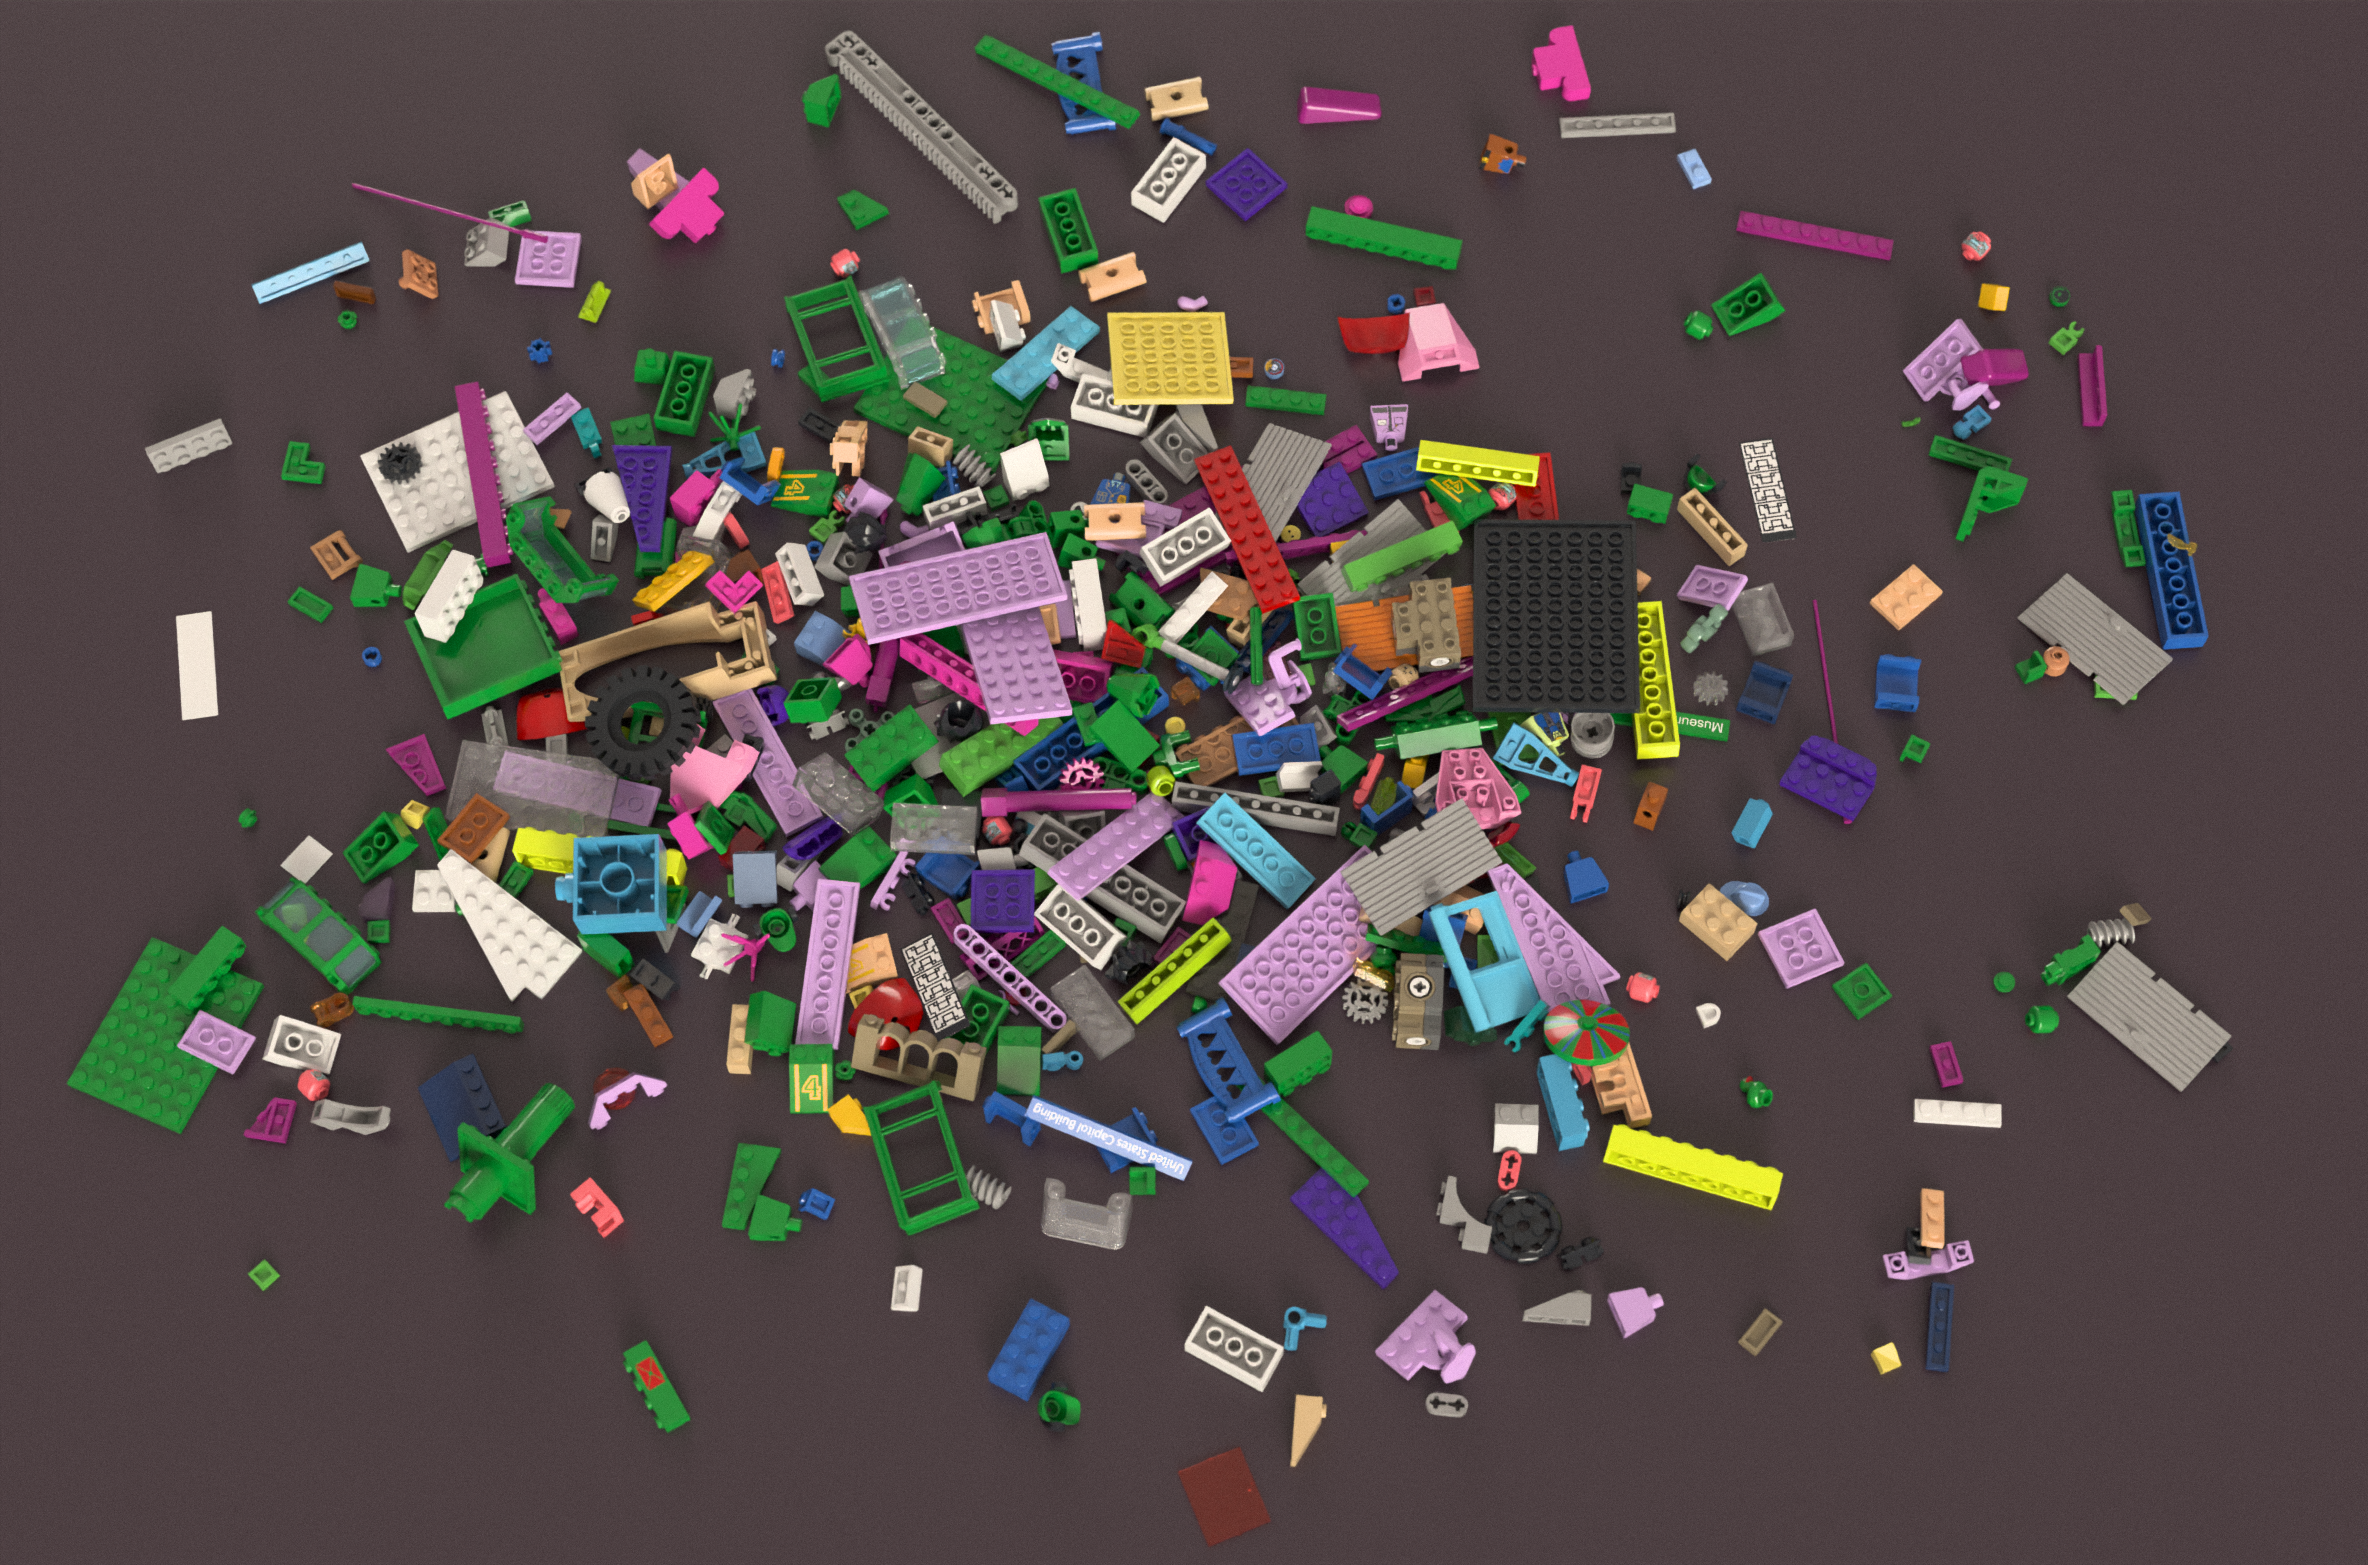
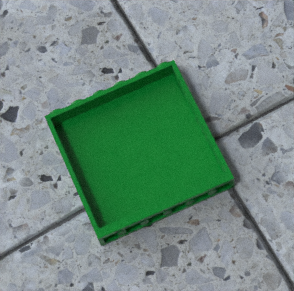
M518 574L477 590L472 603L468 605L463 618L456 625L454 634L449 637L446 643L424 636L416 616L404 621L447 719L562 671L559 664L562 662L559 651L553 650L556 647L551 636L547 637L546 634L549 633L545 622L540 623L539 620L542 619L539 609L538 607L533 608V605H536L531 593L527 595L526 592L529 591L525 580L520 581Z

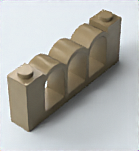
M863 1015L857 1027L852 1068L920 1087L934 1080L940 1081L942 1090L939 1092L974 1101L979 1092L986 1047L968 1042L963 1045L960 1041L953 1038L942 1039L938 1042L936 1037L927 1031L918 1030L909 1034L903 1025L893 1022L884 1024L885 1019L878 1018L875 1015ZM890 1036L898 1041L900 1045L899 1061L879 1056L882 1037ZM919 1044L928 1051L929 1062L927 1069L907 1064L910 1045ZM940 1052H948L956 1058L958 1062L956 1077L936 1072L937 1059Z

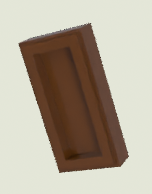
M335 281L333 285L335 293L339 298L374 304L376 301L372 288Z

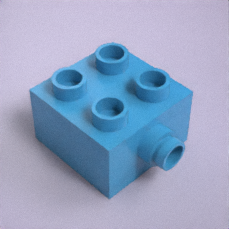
M660 835L574 838L573 873H566L565 877H556L557 900H566L567 903H573V921L581 934L667 930V849Z

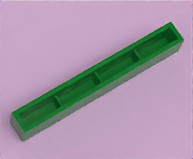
M1313 206L1311 207L1306 224V236L1312 239L1326 240L1333 244L1339 243L1351 248L1357 247L1369 252H1379L1387 256L1401 257L1408 261L1414 260L1426 265L1440 266L1444 269L1456 270L1462 249V240Z

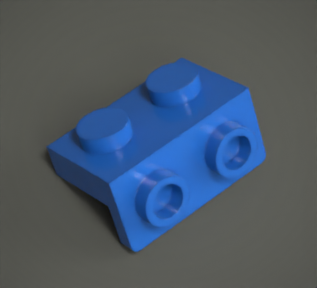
M950 460L946 461V467L937 468L946 479L933 495L934 502L961 493L960 486L956 484L955 479L959 478L957 468L952 466Z

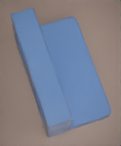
M699 891L676 925L697 939L720 906L722 899L716 895L711 899Z

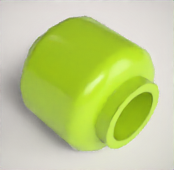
M1156 766L1146 776L1147 785L1154 795L1166 796L1174 790L1175 778L1167 767Z

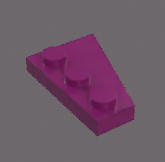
M425 734L386 749L392 759L426 796L446 789Z

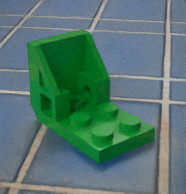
M1991 466L1979 470L1955 539L1963 541L1965 535L1970 536L1978 510L1992 513L2017 505L2026 487L2028 478ZM1982 497H1986L1988 500L1984 501Z

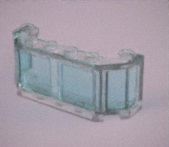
M897 276L896 279L878 286L857 291L863 308L867 312L892 362L893 370L899 378L898 383L901 390L910 387L914 381L920 383L945 373L944 365L947 363L943 353L940 354L935 338H937L935 329L934 327L930 328L928 325L930 324L926 312L922 313V304L919 298L915 299V290L912 284L908 285L905 277Z

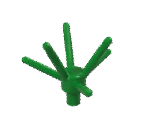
M741 403L738 405L736 419H732V428H729L723 415H720L722 425L712 412L708 413L725 434V437L711 438L710 442L726 441L730 444L731 451L738 450L737 442L740 440L739 437L761 429V426L738 432L742 410Z

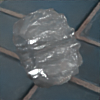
M1707 671L1703 673V676L1698 675L1693 684V689H1695L1694 696H1699V702L1706 701V706L1710 702L1716 706L1718 701L1722 702L1728 693V688L1726 687L1728 684L1727 680H1722V674L1716 676L1715 671L1711 675Z

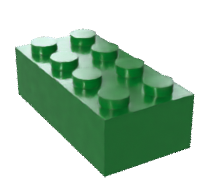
M1076 188L1038 198L1039 211L1061 274L1098 264V250Z
M674 351L654 415L657 430L695 437L715 373L713 358Z
M909 704L848 751L845 757L866 785L875 792L939 741L915 709Z

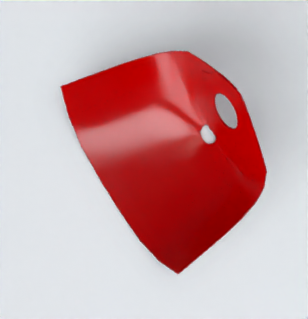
M1410 312L1377 318L1350 319L1337 317L1344 343L1349 351L1381 354L1402 349L1407 343Z
M563 687L527 694L519 700L517 707V740L545 738L587 729L585 721L570 722L568 720ZM546 694H551L550 697H548V698H545V697L543 696V695H546Z
M893 978L883 982L854 1010L849 1021L848 1033L856 1038L858 1023L863 1015L867 1014L885 1019L884 1024L890 1023L893 1017H897L898 1020L894 1023L908 1026L910 1028L909 1034L918 1030L922 1020L923 1007L921 1001L905 978ZM890 1036L881 1038L880 1050L900 1047L898 1041Z

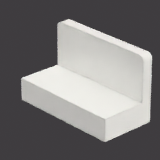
M1322 762L1283 763L1276 773L1280 792L1309 791L1310 781L1319 777L1318 771L1323 766Z

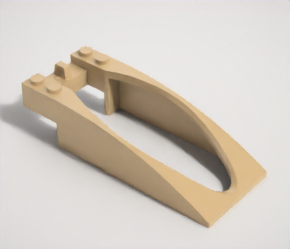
M709 601L559 651L562 662L559 663L562 669L560 675L568 720L570 722L585 721V716H591L592 714L587 710L590 700H598V698L585 695L576 690L574 686L575 680L580 675L622 657L662 646L700 642L728 643L743 638L746 658L727 664L721 653L717 652V667L679 679L696 698L703 696V699L708 698V701H712L777 680L775 665L771 659L766 635L767 626L764 612L758 603L754 601L743 605L735 614L730 610L717 613ZM631 706L626 710L622 718L633 717L634 711Z

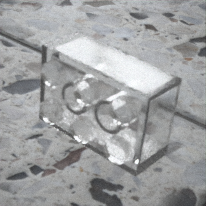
M1770 583L1741 591L1732 607L1752 656L1791 646L1794 633L1774 584Z

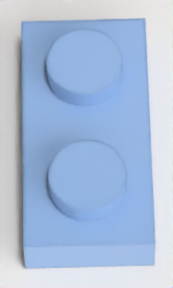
M1696 149L1678 154L1677 160L1693 189L1711 183V177Z

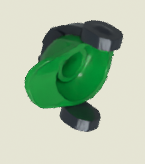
M1697 453L1686 464L1688 467L1684 473V487L1689 492L1696 488L1703 497L1712 493L1717 494L1728 482L1723 479L1716 485V482L1700 466L1695 465L1701 458Z
M793 907L787 909L788 914L780 908L764 913L760 918V927L758 924L752 925L758 939H761L766 934H770L767 940L776 950L781 952L791 950L796 943L793 924L799 921Z
M1053 1382L1051 1389L1038 1402L1037 1411L1040 1415V1421L1050 1431L1061 1432L1065 1430V1425L1077 1424L1079 1422V1400L1062 1393L1068 1390V1383Z

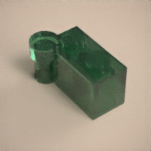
M1457 1006L1443 1011L1445 1036L1454 1038L1455 1041L1466 1042L1470 1046L1480 1045L1482 1041L1492 1042L1497 1040V1030L1494 1027L1475 1033L1465 1007Z

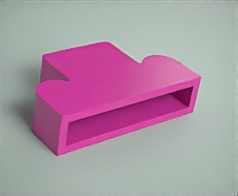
M1573 26L1555 28L1549 34L1548 46L1533 49L1532 74L1536 76L1540 90L1562 87V96L1567 101L1589 99L1591 87Z
M703 168L649 225L665 239L673 238L679 230L694 243H697L706 233L710 235L717 228L714 224L724 215V212L710 199L719 189L718 181Z

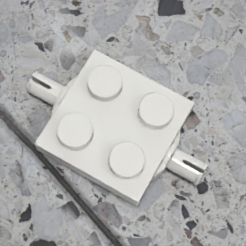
M732 914L727 924L710 918L691 954L693 958L700 960L705 965L700 974L702 978L708 979L712 969L722 970L730 974L736 961L726 967L723 964L741 953L744 945L722 937L721 934L738 935L748 939V935L735 928L740 919L738 915L735 917V914Z

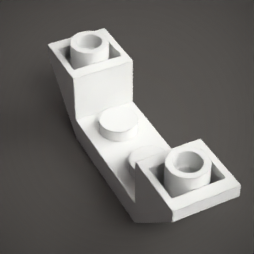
M1059 343L1057 344L1051 362L1064 377L1080 382L1082 374L1112 381L1111 369L1107 372L1074 358L1076 350Z
M723 481L706 507L693 537L711 546L720 531L723 520L733 504L739 501L742 494Z

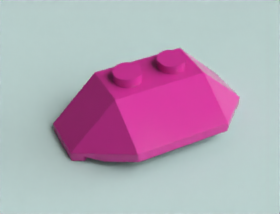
M1203 840L1199 842L1182 921L1204 925L1229 908L1237 867L1225 850L1218 844Z

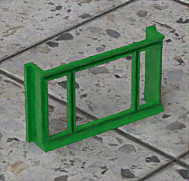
M851 275L846 280L788 298L787 296L784 297L787 312L791 315L815 379L821 402L889 381L886 364ZM848 295V298L800 313L797 311L801 308ZM851 304L867 345L816 361L801 320ZM870 352L874 365L823 380L820 367Z
M637 702L631 706L634 714L628 741L634 744H639V741L651 742L656 737L641 734L644 715L664 718L663 712L655 703ZM700 711L701 722H697L698 725L705 729L698 745L700 748L703 747L708 723L705 717L706 712ZM620 776V779L631 781L627 776ZM657 804L656 810L676 813L671 805ZM607 820L606 829L641 835L659 834L661 838L677 841L670 830Z
M935 1080L873 1106L863 1107L899 1227L904 1229L908 1236L980 1208L978 1200L971 1194L939 1092L942 1090L941 1082ZM929 1094L931 1095L934 1104L933 1109L887 1127H881L878 1114ZM937 1115L954 1172L901 1192L884 1135ZM957 1179L963 1198L909 1218L904 1199Z

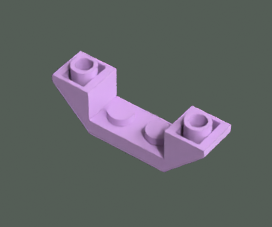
M635 1072L627 1075L596 1093L588 1125L591 1129L596 1128L597 1130L608 1124L607 1121L611 1118L603 1103L610 1104L618 1099L617 1095L624 1091L629 1093L636 1089V1084H641L648 1097L651 1095L655 1097L664 1092L663 1088L667 1086L666 1082L663 1079Z
M1969 1240L1947 1244L1942 1250L1931 1251L1930 1265L1908 1263L1905 1252L1882 1256L1888 1278L1903 1280L1948 1273L1974 1262Z

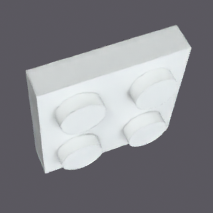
M416 870L412 910L414 912H456L454 906L456 900L440 870Z

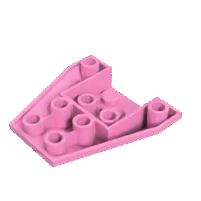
M1444 303L1405 310V313L1410 312L1407 343L1404 348L1400 349L1398 367L1402 382L1421 379L1422 370L1458 364L1460 372L1479 369L1474 347Z
M1483 748L1442 750L1435 799L1437 813L1462 798L1481 829L1498 828L1521 814L1517 795Z

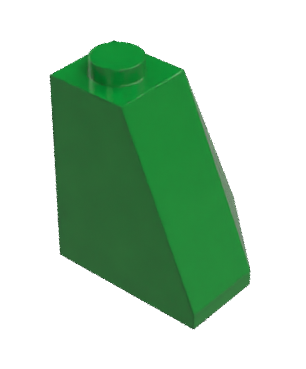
M909 452L907 455L896 501L901 505L900 509L906 514L910 515L913 513L919 516L923 511V505L928 504L946 478L931 462L916 453L912 454Z

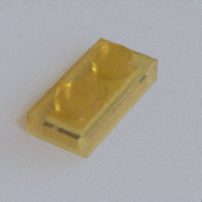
M1356 958L1352 964L1354 975L1389 992L1392 991L1395 984L1393 975L1385 969L1380 970L1374 967L1371 962Z

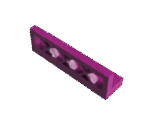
M2096 345L2093 353H2079L2077 356L2082 426H2103L2107 417L2102 346Z
M1035 916L1034 925L1039 933L1032 938L1026 937L1027 932L993 933L984 940L995 950H1003L1002 956L1009 961L1033 945L1045 932ZM1012 939H1021L1019 947L1016 949L1009 948ZM977 945L973 947V951L976 954L984 952L982 946ZM966 953L959 956L961 962L968 967L977 981L988 975L984 970L977 974L973 967L976 962ZM990 960L988 962L991 968L995 969L1000 966L998 961Z

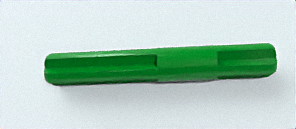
M1259 607L1250 608L1251 684L1262 685L1263 683L1262 612Z

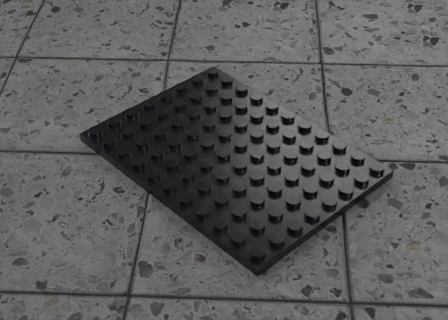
M1474 519L1473 712L1640 713L1636 520Z

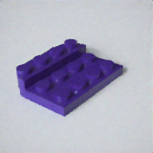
M1814 735L1800 746L1799 753L1781 778L1780 786L1854 821L1875 788L1877 767L1869 759L1826 738Z

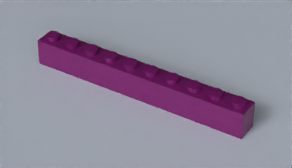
M479 382L455 386L483 558L487 568L511 563L510 555H513V549L507 541L508 529L507 525L505 526L504 524L507 514L505 508L501 506V503H504L503 493L498 489V486L501 485L499 473L496 474L495 471L498 468L496 456L493 457L492 451H495L493 439L490 440L489 434L493 433L490 422L487 423L486 419L490 415L488 406H484L483 402L487 400L485 389L480 388Z

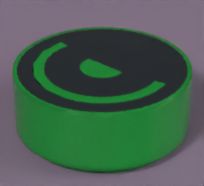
M2060 286L2053 288L2049 295L2050 302L2057 307L2065 306L2070 298L2069 291Z

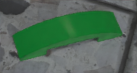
M2132 490L2112 491L2111 502L2114 530L2123 564L2125 567L2145 566L2143 545L2140 546L2134 516L2135 503Z

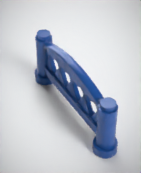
M1094 32L1091 36L1052 43L1053 54L1058 55L1056 70L1068 76L1072 72L1084 75L1085 77L1080 82L1102 92L1095 53L1103 51L1100 32ZM1072 56L1082 61L1075 67L1069 68L1067 58ZM1058 94L1062 108L1068 118V122H1065L1067 134L1107 128L1109 131L1116 130L1114 121L1090 109L1082 115H1076L1077 109L1075 105L1078 103Z
M1221 997L1215 1000V1004L1180 1022L1176 1029L1181 1038L1185 1036L1188 1038L1192 1059L1199 1075L1212 1094L1227 1108L1224 1114L1229 1123H1235L1270 1103L1276 1104L1281 1099L1272 1082L1262 1085L1225 1020L1232 1016V1013L1224 998ZM1200 1034H1216L1212 1043L1207 1048L1202 1047V1041L1198 1040ZM1209 1051H1226L1217 1065H1213L1211 1063L1212 1058L1207 1056ZM1219 1068H1236L1227 1082L1221 1081L1222 1076L1217 1074ZM1229 1085H1245L1237 1099H1232L1231 1092L1227 1091Z

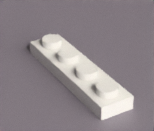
M1211 572L1158 631L1160 635L1177 644L1228 585L1215 573Z
M1914 1099L1913 1101L1914 1122L1999 1128L2002 1125L2001 1104Z

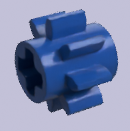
M541 338L531 341V347H527L530 360L535 359L538 364L548 361L549 355L553 354L549 341L544 342Z

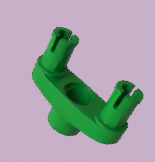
M1189 730L1161 735L1162 749L1152 753L1155 765L1167 767L1175 779L1183 777L1184 774L1200 770L1197 757L1179 762L1176 761L1173 751L1176 746L1192 742Z

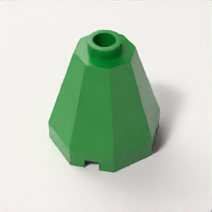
M998 518L988 520L982 523V526H976L962 535V541L968 549L1004 542L1001 523Z
M1149 673L1115 674L1108 679L1106 684L1108 694L1116 701L1120 700L1131 714L1139 718L1151 712L1158 696L1154 694L1155 689L1159 690L1160 686L1157 677Z

